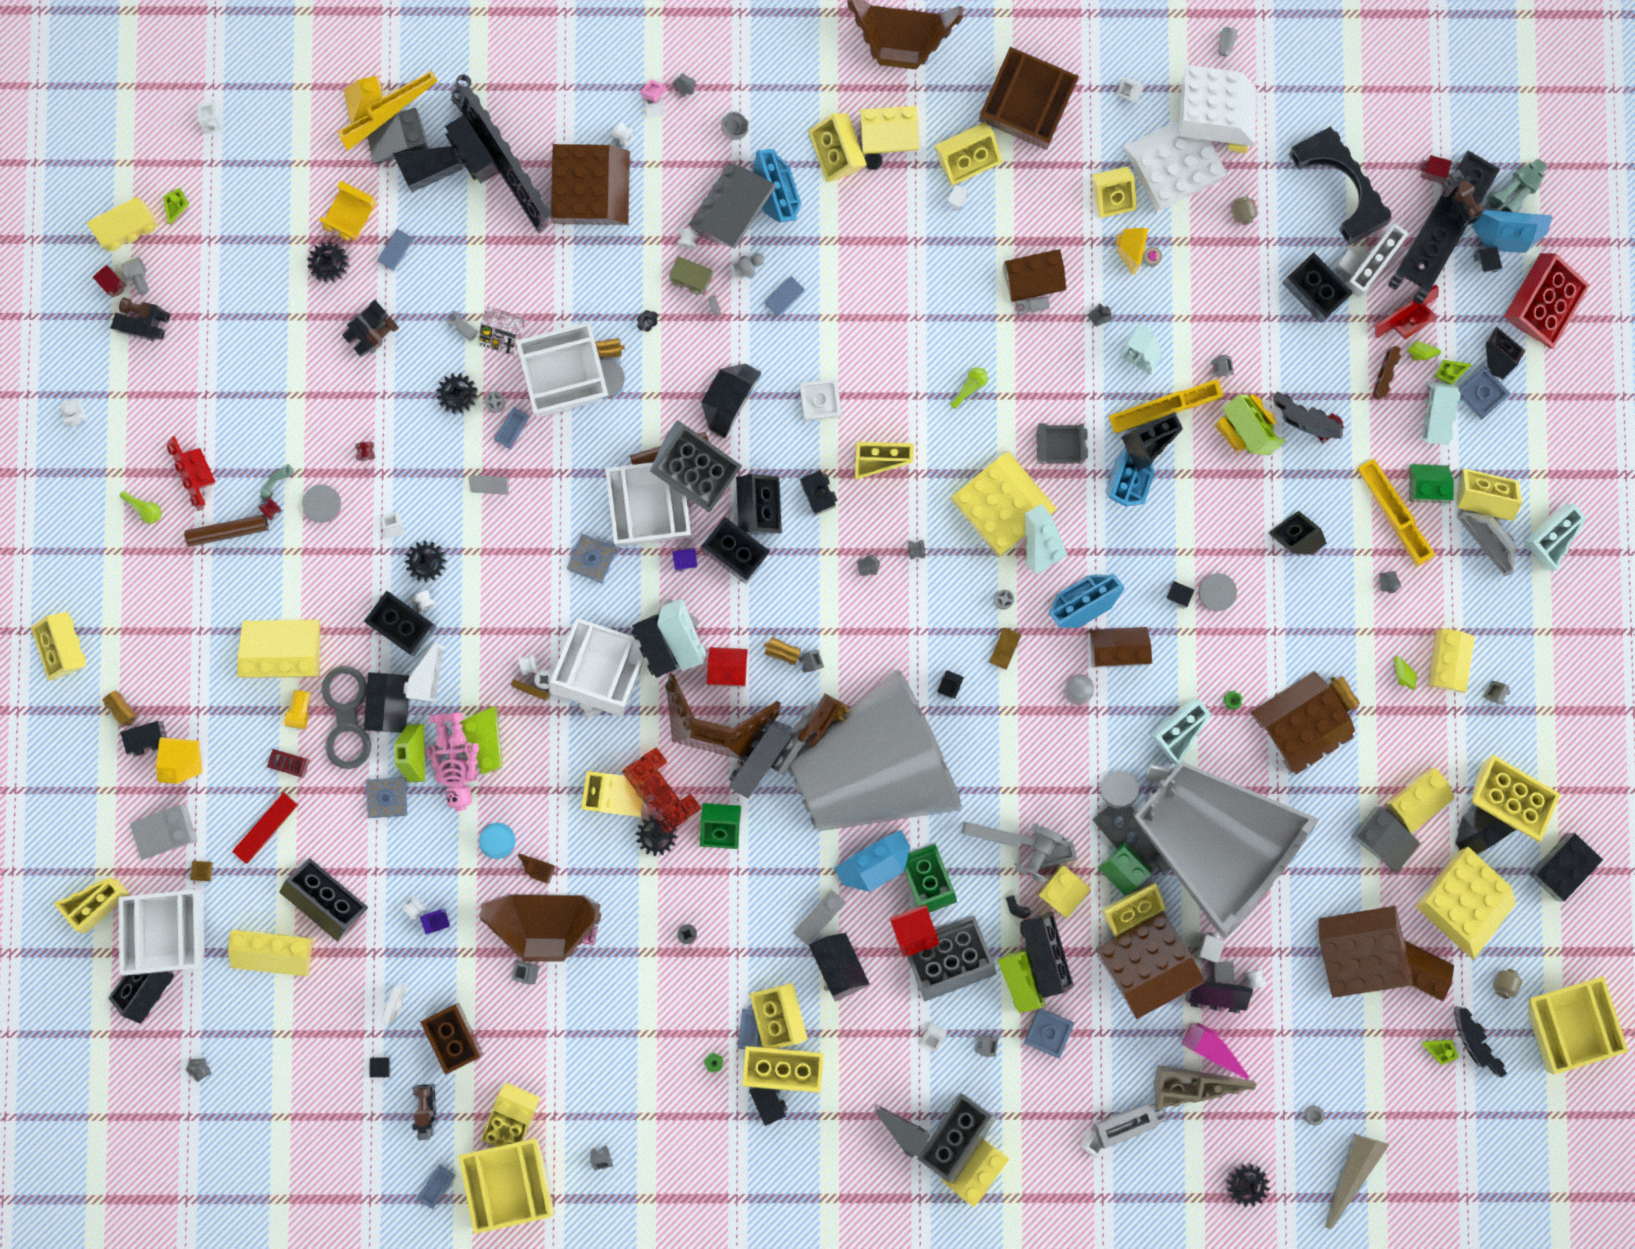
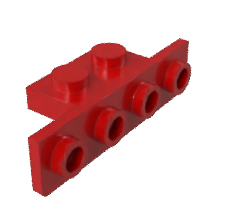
M1436 284L1432 286L1421 305L1410 299L1406 305L1394 310L1387 318L1381 319L1375 325V336L1379 338L1391 329H1394L1406 340L1434 321L1436 315L1426 305L1439 297V287Z
M172 436L167 443V451L174 458L175 468L183 478L184 488L188 489L191 504L193 507H196L197 511H201L206 504L199 489L214 485L216 481L201 448L182 453L176 437Z

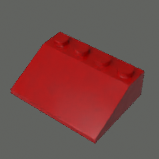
M1540 253L1503 317L1517 329L1554 349L1589 289L1590 284L1556 253Z

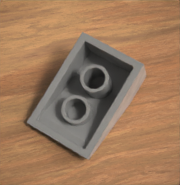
M177 805L130 823L141 860L198 842L187 805Z

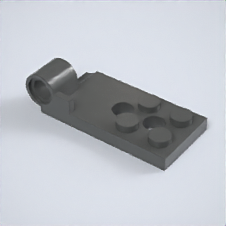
M1108 805L1092 819L1116 849L1125 841L1152 870L1157 867L1164 875L1171 870L1134 820L1133 813L1135 810L1132 806L1127 808L1120 807L1119 809ZM1119 816L1124 819V825L1121 828H1117L1114 824L1115 818ZM1131 831L1137 835V839L1133 843L1127 840V834Z

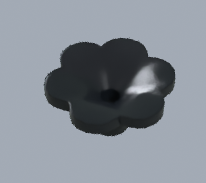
M645 310L637 318L638 329L645 330L646 332L651 331L652 327L658 324L656 319L657 313L650 310Z

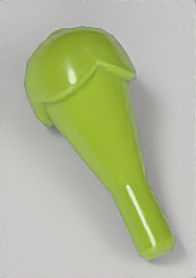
M974 367L968 372V377L960 393L950 404L954 409L965 398L987 384L989 378L984 368Z
M125 491L120 493V498L128 502L135 509L143 522L154 524L161 518L162 510L156 503L134 498Z

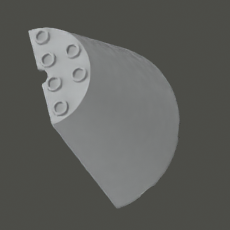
M899 669L893 671L849 709L850 714L846 713L844 715V722L840 719L837 722H833L815 746H805L799 751L790 764L788 771L790 776L795 775L797 780L794 783L798 793H803L806 799L802 801L806 811L811 810L813 818L810 820L814 829L819 828L820 831L954 812L962 809L957 788L944 762V756L925 715L922 714L913 691Z
M1181 762L1178 766L1174 765L1168 773L1169 777L1166 780L1162 779L1159 782L1155 793L1151 792L1144 801L1146 803L1143 807L1139 806L1134 811V820L1219 935L1226 939L1239 927L1242 920L1247 918L1271 889L1275 880L1281 876L1301 849L1319 819Z

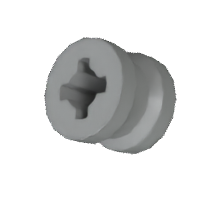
M490 392L486 395L485 405L491 412L499 413L504 410L506 402L500 393Z
M1000 590L994 597L996 607L1001 610L1010 608L1014 603L1013 593L1009 590Z

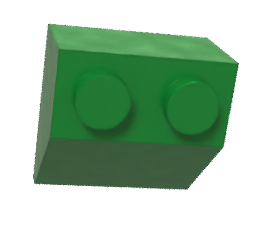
M1410 464L1409 502L1449 503L1454 500V480L1449 465Z
M703 803L700 847L738 849L741 806Z
M1125 841L1097 867L1124 895L1138 888L1152 875V868Z

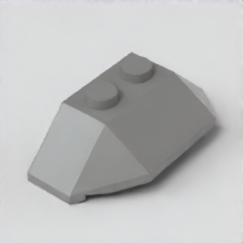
M1465 512L1457 516L1458 520L1504 576L1511 575L1514 572L1516 544L1514 543V538L1503 530L1501 522L1492 515Z

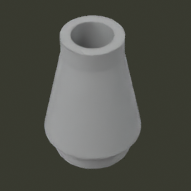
M1223 27L1222 31H1220L1219 55L1229 57L1238 37L1236 29Z

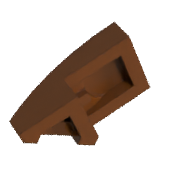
M521 853L518 854L525 868L526 875L550 884L556 865Z

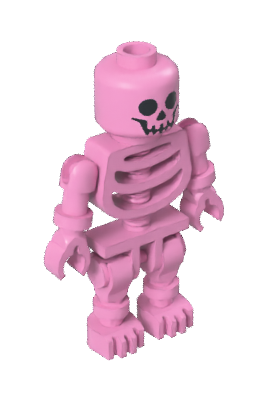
M462 712L429 716L430 723H437L436 731L438 733L436 745L427 747L426 754L432 761L431 768H434L435 780L438 783L442 782V785L450 786L445 791L448 807L455 808V811L467 810L466 806L472 803L470 786L465 785V783L477 779L476 764H478L476 756L479 751L478 743L473 745L471 742L466 743V737L461 730L462 724H460V721L463 720ZM445 722H452V725H450L451 730L453 729L451 736L446 731L448 728ZM465 752L468 759L457 758V753ZM440 754H449L450 759L442 762L439 760Z

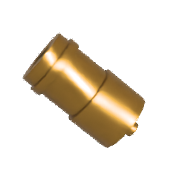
M620 338L595 341L599 358L622 357V350L625 349V346L621 345Z
M771 637L769 643L765 642L764 647H767L765 655L777 660L780 659L790 665H796L801 653V649H798V647L788 645L774 637Z
M1335 676L1331 678L1332 682L1328 685L1332 688L1345 710L1349 712L1360 704L1359 699L1354 695L1343 676L1337 679Z
M115 690L102 699L105 707L110 710L120 727L133 724L132 721L137 718V715L122 698L121 693Z

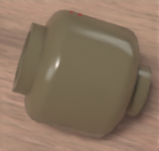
M1244 196L1233 200L1234 203L1231 205V211L1234 221L1242 222V225L1254 222L1253 218L1258 215L1254 199Z
M1513 969L1499 971L1493 983V988L1496 990L1495 993L1505 999L1516 997L1522 985V980L1518 976L1519 973Z

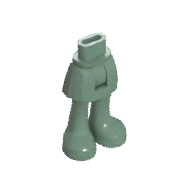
M1536 159L1533 163L1530 162L1516 170L1512 176L1513 180L1503 190L1490 193L1487 196V202L1494 208H1500L1519 187L1521 190L1501 209L1504 212L1518 213V208L1522 201L1529 194H1535L1545 176L1544 172L1548 169L1547 165L1540 159Z

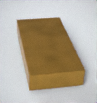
M1004 627L989 663L1007 670L1021 634Z
M513 679L510 684L512 687L544 701L549 700L550 694Z

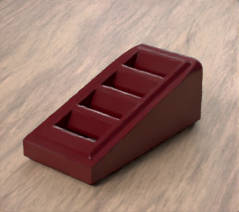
M272 749L267 767L305 778L310 759ZM276 754L280 755L277 766L273 765ZM285 756L287 759L284 768H282L281 764ZM294 759L291 770H289L288 766L290 760ZM298 761H301V762H300V765H299L298 772H296V771H295V768H296L297 762H298Z

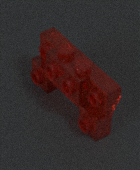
M655 747L640 759L627 766L622 773L635 789L637 795L646 804L648 810L668 834L697 814L702 808L691 793L681 800L677 797L658 771L668 762L659 749Z

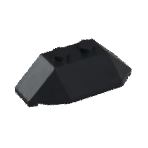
M746 363L719 369L701 401L709 430L726 439L762 374L761 371Z
M1476 806L1461 817L1455 844L1459 850L1469 847L1473 852L1479 854L1517 829Z

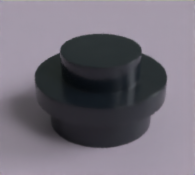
M879 153L865 155L864 159L867 164L865 167L867 169L877 170L881 167L882 156Z

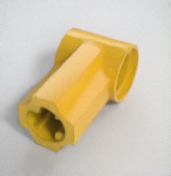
M294 690L290 709L285 716L286 727L306 729L309 719L307 712L311 697L310 692Z

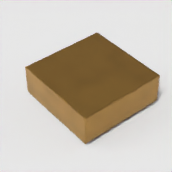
M192 861L190 880L210 882L212 880L213 862Z

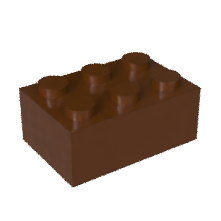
M459 1002L420 1021L445 1075L484 1055Z

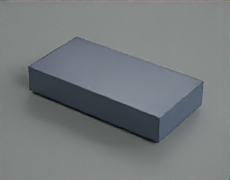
M396 229L377 261L395 271L414 239Z
M791 276L765 301V305L779 317L805 289Z
M513 407L494 440L511 450L529 421L530 416Z
M743 1009L738 1049H745L746 1046L757 1047L759 1030L754 1011Z
M440 1164L417 1199L431 1209H434L456 1175Z

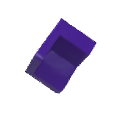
M695 548L672 551L675 572L698 567Z
M445 908L420 916L425 935L450 927Z

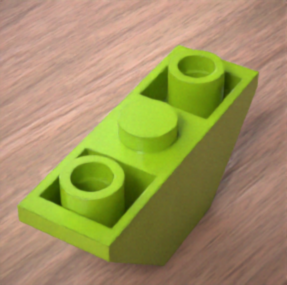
M424 724L407 725L394 743V764L408 782H425Z

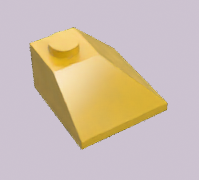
M377 75L358 79L343 90L350 122L353 123L369 114L366 107L384 97L381 82Z
M1127 228L1117 235L1115 245H1118L1117 252L1131 274H1136L1141 266L1148 228Z
M161 737L156 762L158 782L178 784L202 774L200 741Z

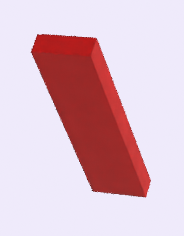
M283 792L232 852L244 863L248 864L299 804Z

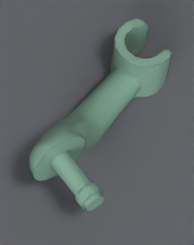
M287 464L286 467L270 476L265 487L260 491L261 499L266 501L268 497H272L273 492L270 490L278 480L293 475L294 470L290 464Z

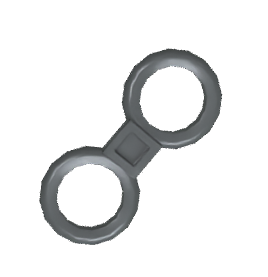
M340 666L327 673L322 682L321 692L323 699L329 707L336 710L337 727L330 732L326 739L325 749L328 758L334 765L342 769H353L362 765L371 752L370 737L363 730L364 728L358 726L357 707L362 704L366 697L367 684L365 677L360 671L353 667ZM341 674H350L358 681L359 692L356 698L346 704L336 702L330 694L331 682ZM346 731L355 732L363 742V750L360 756L349 762L339 759L334 751V742L337 736Z

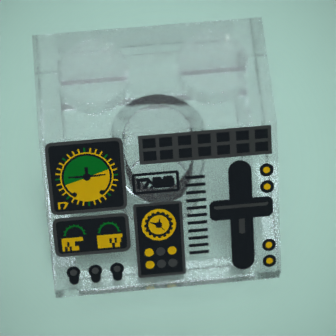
M486 305L480 323L477 345L514 357L517 349L516 341L520 340L526 321L523 316Z

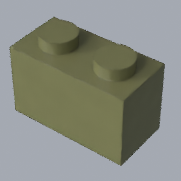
M677 256L669 279L672 282L671 284L678 288L683 286L688 288L692 294L698 296L700 294L705 295L713 277V270Z

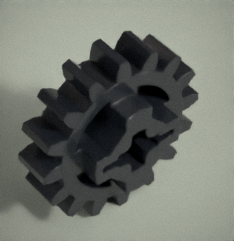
M329 241L327 246L324 242H321L320 248L315 245L316 251L309 252L312 258H307V261L311 263L307 266L309 270H312L311 275L313 277L317 276L316 279L318 281L323 279L326 284L329 282V279L333 283H335V278L337 277L342 280L341 274H347L344 268L350 266L345 262L349 260V257L344 255L346 251L343 248L340 249L339 244L333 247L331 241ZM325 257L331 262L332 268L327 265Z
M451 373L450 379L445 376L446 382H439L442 388L436 389L441 394L437 396L438 400H442L440 406H446V412L452 409L454 415H456L457 411L464 414V409L471 411L469 406L476 405L473 399H478V396L474 394L478 391L477 387H473L475 382L473 380L469 382L470 377L468 375L463 378L462 373H459L458 377ZM459 382L466 384L468 387L460 386ZM459 390V397L456 398V391ZM447 401H454L456 406L449 404Z
M424 541L423 545L417 542V548L410 547L412 553H406L409 560H406L405 563L409 565L406 570L408 572L413 571L410 575L411 577L417 576V581L419 582L424 578L426 583L429 582V578L436 581V575L442 577L440 571L446 570L443 563L448 562L446 559H443L446 553L440 552L442 547L437 546L435 548L434 542L428 545L427 541ZM425 549L433 550L435 553L428 554ZM418 553L417 560L414 561V558H415L416 554ZM424 556L429 559L428 567L422 564L425 562ZM436 562H438V566H437V568L434 570V566H435ZM424 569L427 574H421L417 570Z
M657 814L656 819L652 815H649V821L643 819L644 825L637 826L641 831L635 833V835L640 836V839L636 842L643 844L640 849L646 848L647 855L653 851V856H656L657 852L664 855L665 849L670 852L669 846H675L676 843L673 842V839L678 838L677 835H673V832L677 830V828L671 827L674 822L670 821L667 823V817L665 816L663 819H660V814ZM654 823L650 831H645L649 824ZM661 823L668 828L669 833L663 831ZM658 826V832L662 834V837L655 841L652 833L656 832ZM644 838H648L652 842V847L645 842ZM664 839H665V840H668V842H667V844H666L665 846H663L662 848H659L660 843H661Z
M1243 1163L1241 1164V1169L1234 1167L1235 1173L1229 1172V1175L1232 1177L1231 1180H1226L1230 1184V1187L1226 1189L1228 1192H1232L1230 1198H1236L1235 1202L1238 1205L1243 1202L1244 1207H1247L1248 1203L1255 1207L1256 1201L1262 1204L1260 1198H1267L1268 1196L1264 1192L1270 1191V1188L1265 1186V1184L1270 1182L1264 1178L1266 1173L1264 1171L1260 1172L1261 1168L1258 1166L1253 1169L1251 1163L1248 1164L1247 1168ZM1250 1172L1254 1173L1255 1175L1252 1174L1251 1176H1246L1244 1173ZM1244 1179L1250 1183L1252 1191L1246 1188ZM1247 1194L1251 1195V1198H1243L1241 1196Z

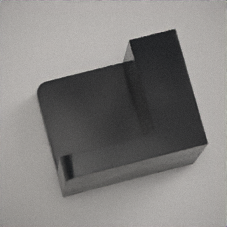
M1497 246L1478 250L1473 255L1475 262L1480 261L1484 273L1490 271L1496 273L1502 269Z
M1172 581L1166 598L1177 603L1178 607L1185 609L1188 607L1195 590Z
M946 670L937 692L956 699L964 677Z

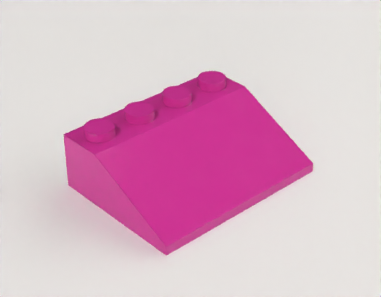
M1198 1022L1196 1025L1190 1024L1180 1043L1181 1045L1247 1080L1250 1076L1226 1043L1218 1037V1032Z

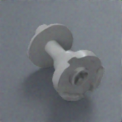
M1033 822L1030 830L1037 833L1038 837L1032 847L1036 850L1027 868L1016 863L1013 865L1016 866V871L1026 875L1029 872L1033 874V879L1045 884V881H1049V879L1038 874L1045 856L1051 855L1056 843L1066 846L1069 839Z

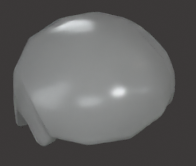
M737 111L728 112L722 118L721 131L725 137L731 140H740L749 132V121L743 114Z
M1076 674L1067 681L1064 694L1070 703L1084 705L1090 701L1094 694V684L1089 677Z

